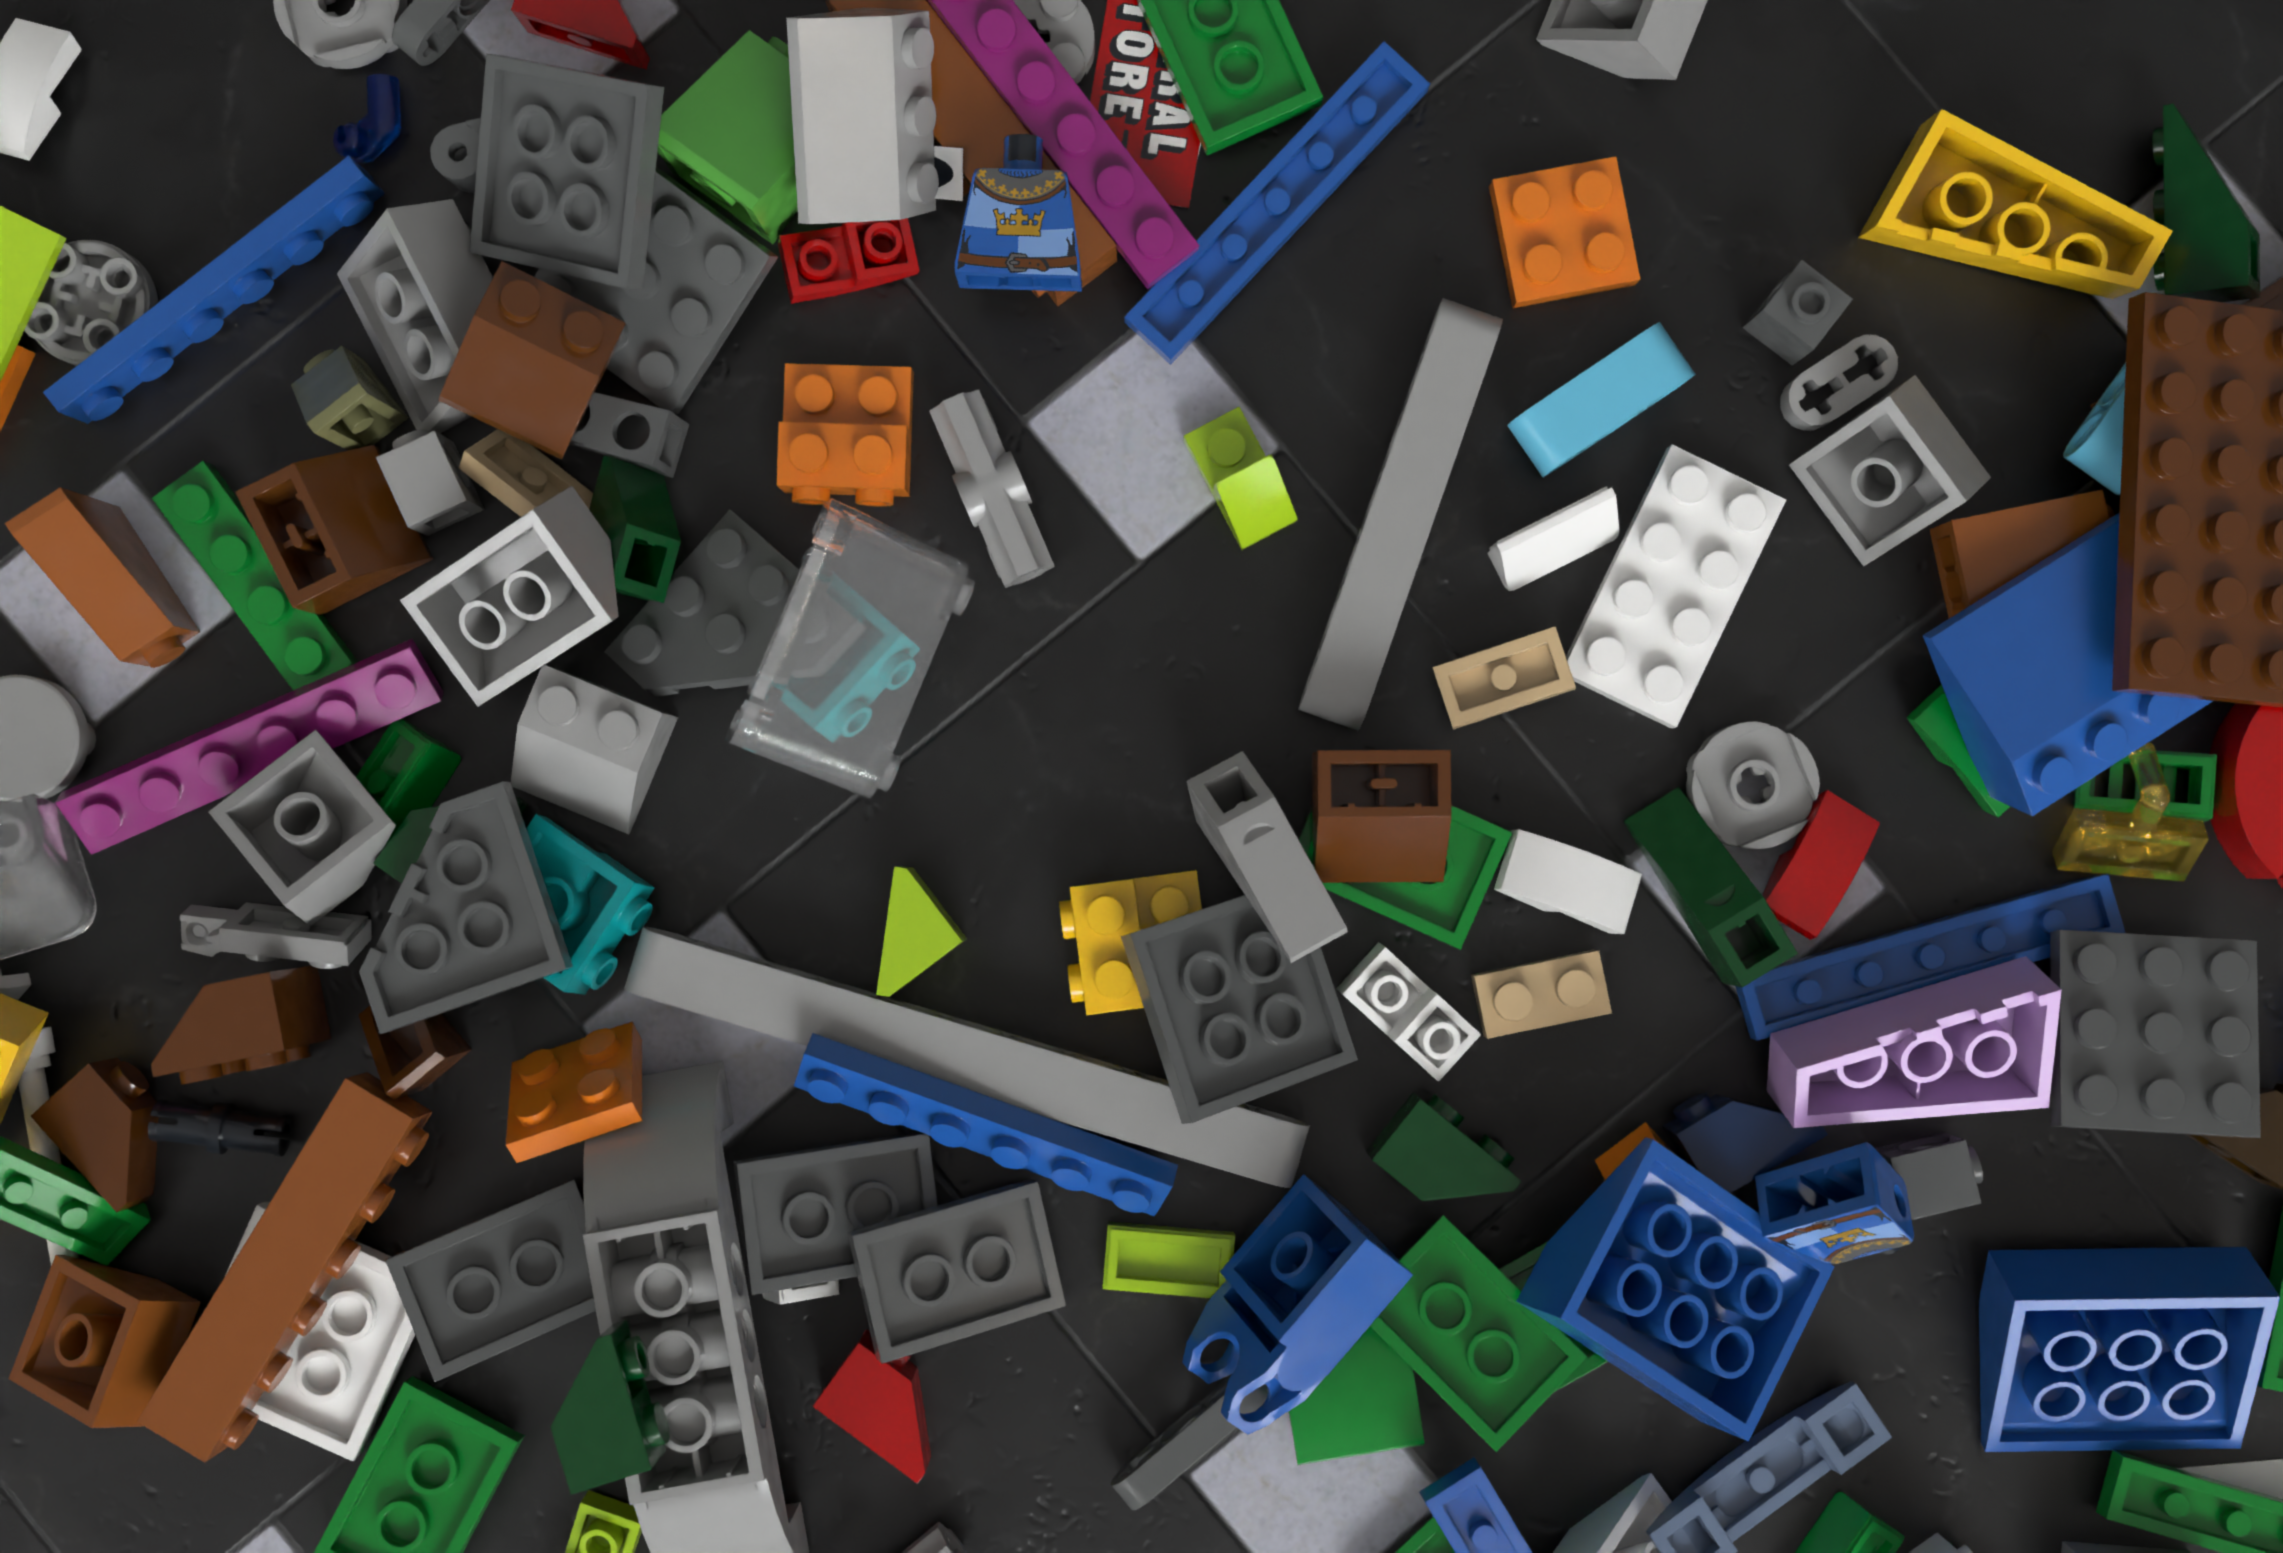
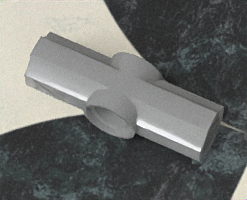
M979 389L957 394L943 400L938 406L929 410L956 474L952 475L954 483L973 526H979L987 545V551L1005 588L1029 581L1055 567L1028 505L1032 503L1026 485L1011 451L1006 452L997 433L996 424Z

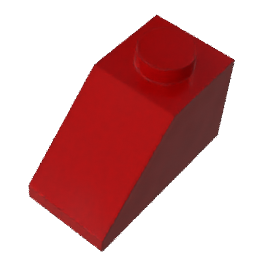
M514 0L511 11L528 33L647 70L650 57L620 0Z
M866 1329L823 1388L813 1407L918 1484L926 1473L931 1458L918 1366L909 1361L912 1355L881 1364L876 1359L870 1331Z

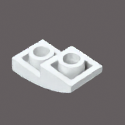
M15 18L0 43V153L30 161L60 117L61 112L50 95L82 50L71 32Z
M1517 829L1512 830L1494 890L1542 911L1561 912L1609 934H1624L1642 874L1587 851Z
M1379 942L1336 988L1438 1082L1481 1036L1444 999L1430 989Z

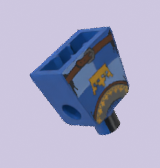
M1030 134L1008 135L1004 138L1003 168L975 169L955 259V275L960 288L1082 292L1081 266L1067 172L1061 170H1042V138Z
M1868 1142L1755 1176L1762 1237L1778 1245L1828 1264H1839L1876 1253L1893 1254L1902 1246L1909 1245L1914 1239L1908 1193L1904 1179Z

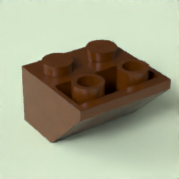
M370 445L294 462L236 491V495L292 608L321 616L434 559L422 534L407 527L376 457L382 455L377 446Z
M1318 750L1312 753L1313 867L1322 883L1444 881L1451 824V750Z
M305 966L271 971L204 985L151 1063L153 1077L179 1072L181 1085L221 1077L226 1074L245 1070L252 1071L312 1057L309 1044L332 1039L318 968Z

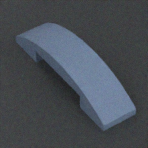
M1850 1381L1794 1409L1752 1436L1749 1442L1745 1441L1676 1497L1646 1530V1533L1659 1553H1736L1738 1550L1732 1542L1830 1470L1842 1475L1891 1439L1892 1436L1858 1385Z

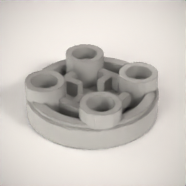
M77 240L64 243L24 331L54 357L77 366L158 303L154 282L148 271L136 258L112 244L98 240Z
M34 676L0 677V801L40 802L58 794L76 778L85 762L86 756L95 747V730L87 723L85 715L75 698L58 684Z

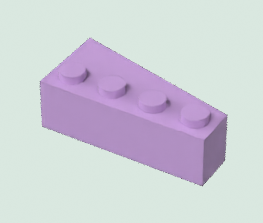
M2025 956L1771 1033L1767 1092L1793 1128L2049 1108L2062 989Z

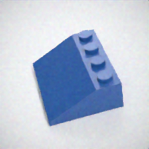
M2120 512L1923 635L1967 751L1990 797L2031 816H2034L2213 702L2210 700L2112 691Z
M1645 1137L1546 1243L1516 1302L1700 1422L1749 1442L1834 1266L1763 1238L1760 1214L1654 1139Z
M2246 1247L1988 1250L1979 1298L1981 1444L1984 1451L2241 1449L2280 1300L2279 1294Z

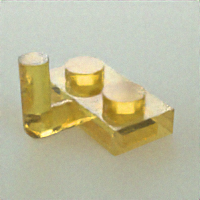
M2148 742L2128 755L2141 794L2132 813L2074 808L2052 850L2057 870L2185 881L2208 842L2209 837L2203 820L2162 816L2170 802V792L2155 747L2152 743Z

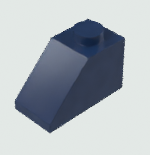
M1707 1093L1695 1095L1682 1102L1673 1110L1676 1118L1662 1126L1681 1159L1729 1193L1736 1191L1754 1180L1755 1176L1766 1173L1828 1135L1823 1126L1793 1128L1781 1110L1718 1094L1709 1097Z

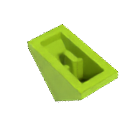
M894 867L876 993L879 996L890 997L967 939L912 867Z

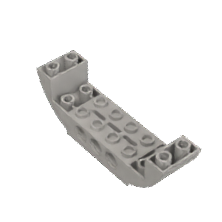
M723 1061L642 1075V1121L587 1139L584 1144L583 1194L586 1233L583 1234L599 1332L601 1335L612 1324L627 1320L631 1337L639 1336L641 1338L649 1360V1375L644 1377L652 1403L659 1402L663 1407L670 1433L669 1442L664 1444L666 1452L652 1470L625 1478L629 1505H634L642 1534L650 1553H810L801 1502L785 1505L720 1135L722 1131L734 1124Z

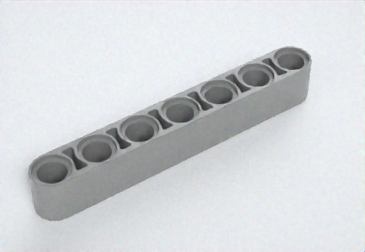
M1442 298L1343 576L1298 710L1359 731L1373 697L1501 329L1502 318Z

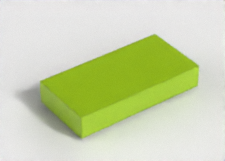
M1108 1222L1103 1289L1211 1298L1226 1281L1220 1271L1234 1255L1235 1233Z

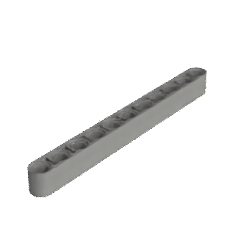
M643 926L624 988L635 995L805 1046L808 1045L812 1033L1056 1121L1279 1187L1292 1188L1310 1128L1309 1124L1298 1119L1246 1103L1194 1123L1182 1124L1168 1080L891 997L879 996L871 991L657 928Z

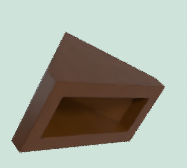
M368 1006L358 1015L384 1092L394 1100L424 1090L472 1050L443 1013L382 1034L379 1033L371 1006Z

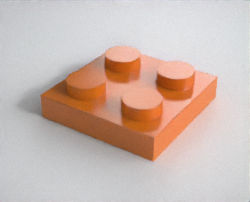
M1616 156L1492 179L1489 191L1512 308L1635 286L1640 281Z
M633 1021L611 1029L595 1030L582 1039L552 1049L536 1050L523 1059L512 1062L506 1146L516 1163L642 1121V1039Z

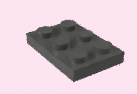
M921 1132L733 1161L747 1287L751 1295L857 1277L847 1232L937 1206L929 1135Z
M1031 1178L847 1232L875 1356L881 1364L1066 1306L1038 1181Z
M574 1179L385 1260L434 1382L596 1311L583 1234L586 1233L584 1202Z

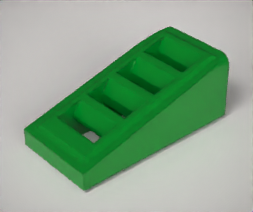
M2137 749L2110 766L2107 797H2094L2095 776L2075 789L2073 809L2206 822L2213 818L2217 754ZM2124 764L2136 765L2134 799H2121ZM2150 767L2162 768L2160 801L2148 800ZM2177 769L2189 770L2187 803L2175 802Z

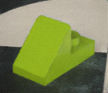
M1240 406L1183 436L1187 449L1241 550L1298 520L1272 454L1265 455Z

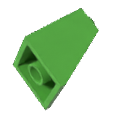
M749 30L661 115L657 152L673 174L771 244L775 243L798 211L788 45L780 39L772 36L767 43Z

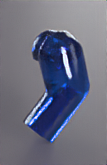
M374 74L366 78L368 114L357 124L349 122L344 126L340 125L335 130L333 143L339 155L343 157L349 155L357 163L373 162L400 136L399 79L395 76Z

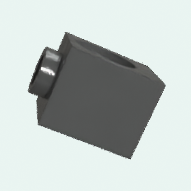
M1801 260L1777 282L1743 326V329L1793 366L1817 347L1853 298Z
M1941 1132L1875 1148L1904 1179L1912 1220L1982 1204L1977 1184L1983 1181L1981 1162L1974 1148L1970 1145L1967 1146L1965 1139Z

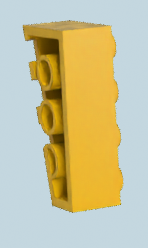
M1941 109L1920 125L1858 238L2114 299L2140 289L2173 231Z

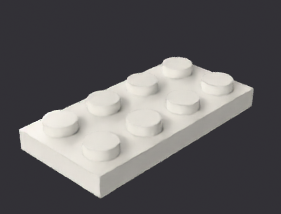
M1673 444L1669 446L1653 475L1566 655L1574 682L1669 728L1677 727L1786 499Z

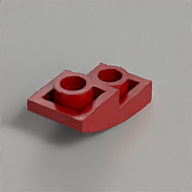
M908 218L887 221L842 223V226L779 235L778 248L791 304L883 285L916 275L920 271Z
M1829 790L1819 794L1817 800L1813 801L1811 812L1805 819L1808 820L1799 832L1793 848L1779 855L1762 895L1778 921L1809 940L1816 938L1839 905L1860 868L1880 825L1879 821Z

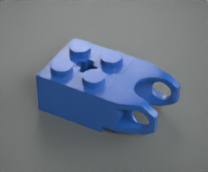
M1303 1174L1221 1269L1220 1273L1226 1281L1206 1303L1186 1343L1182 1363L1188 1371L1193 1372L1208 1384L1231 1375L1227 1383L1221 1413L1228 1422L1249 1435L1270 1425L1277 1418L1304 1402L1393 1300L1413 1274L1348 1208ZM1217 1339L1230 1340L1224 1355L1219 1360L1211 1364L1200 1363L1201 1353L1210 1342ZM1266 1384L1268 1395L1263 1405L1254 1412L1240 1413V1404L1244 1397Z

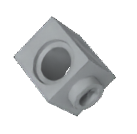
M422 429L404 434L392 442L393 450L376 457L406 525L410 529L429 536L485 510L471 478L458 468L461 457L454 442L436 431L429 433L428 430Z

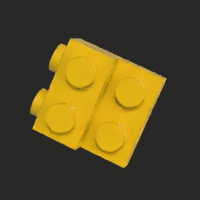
M1197 870L1071 886V900L1059 901L1064 939L1076 938L1079 963L1067 965L1072 1003L1085 1002L1086 1015L1144 1008L1121 936L1201 910Z

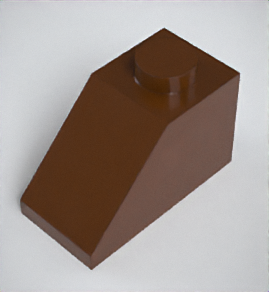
M118 1058L88 1063L30 1117L116 1212L146 1202L154 1194L157 1142L149 1139L148 1124L149 1122L158 1123L159 1117L150 1116L153 1106L157 1101L147 1091L149 1083L146 1077L132 1064L120 1061Z

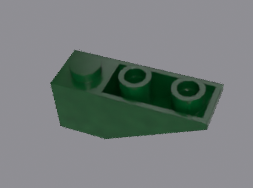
M2174 104L2163 105V127L2154 128L2152 143L2156 165L2164 166V189L2155 190L2153 214L2155 222L2169 228L2173 232L2164 246V252L2159 254L2153 265L2157 291H2165V295L2216 302L2260 298L2259 232L2185 117Z
M1676 787L1623 820L1722 983L1743 988L1798 954L1764 897L1679 787Z

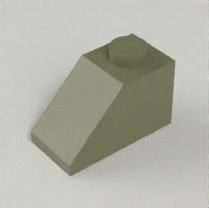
M340 346L336 350H326L313 357L303 369L305 374L291 384L304 419L314 434L346 450L375 445L409 418L366 361L344 346Z

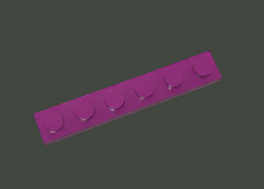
M927 0L1031 135L1043 139V151L1058 170L1067 172L1069 185L1117 245L1119 253L1147 289L1198 251L1200 245L1013 0Z
M409 639L60 793L55 804L92 855L235 792L315 730L333 749L442 701L444 691L414 640Z

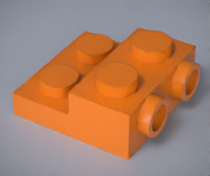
M785 363L783 422H779L777 486L784 493H792V502L824 505L830 503V494L855 495L856 504L882 507L894 505V496L910 497L914 380L912 368Z

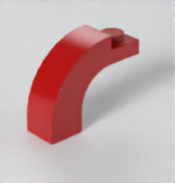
M2235 703L2219 726L2209 754H2217L2213 818L2210 821L2224 852L2247 879H2277L2278 884L2283 889V707Z

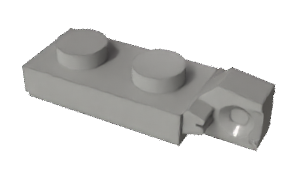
M246 902L239 910L190 905L180 914L182 950L210 957L219 952L245 954L248 959L253 961L267 962L282 958L308 961L313 967L332 969L348 966L372 940L371 919L363 915L329 912L314 925L310 926L284 906Z

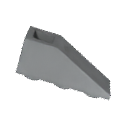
M1243 751L1186 781L1197 824L1290 963L1348 932L1347 926L1276 798Z

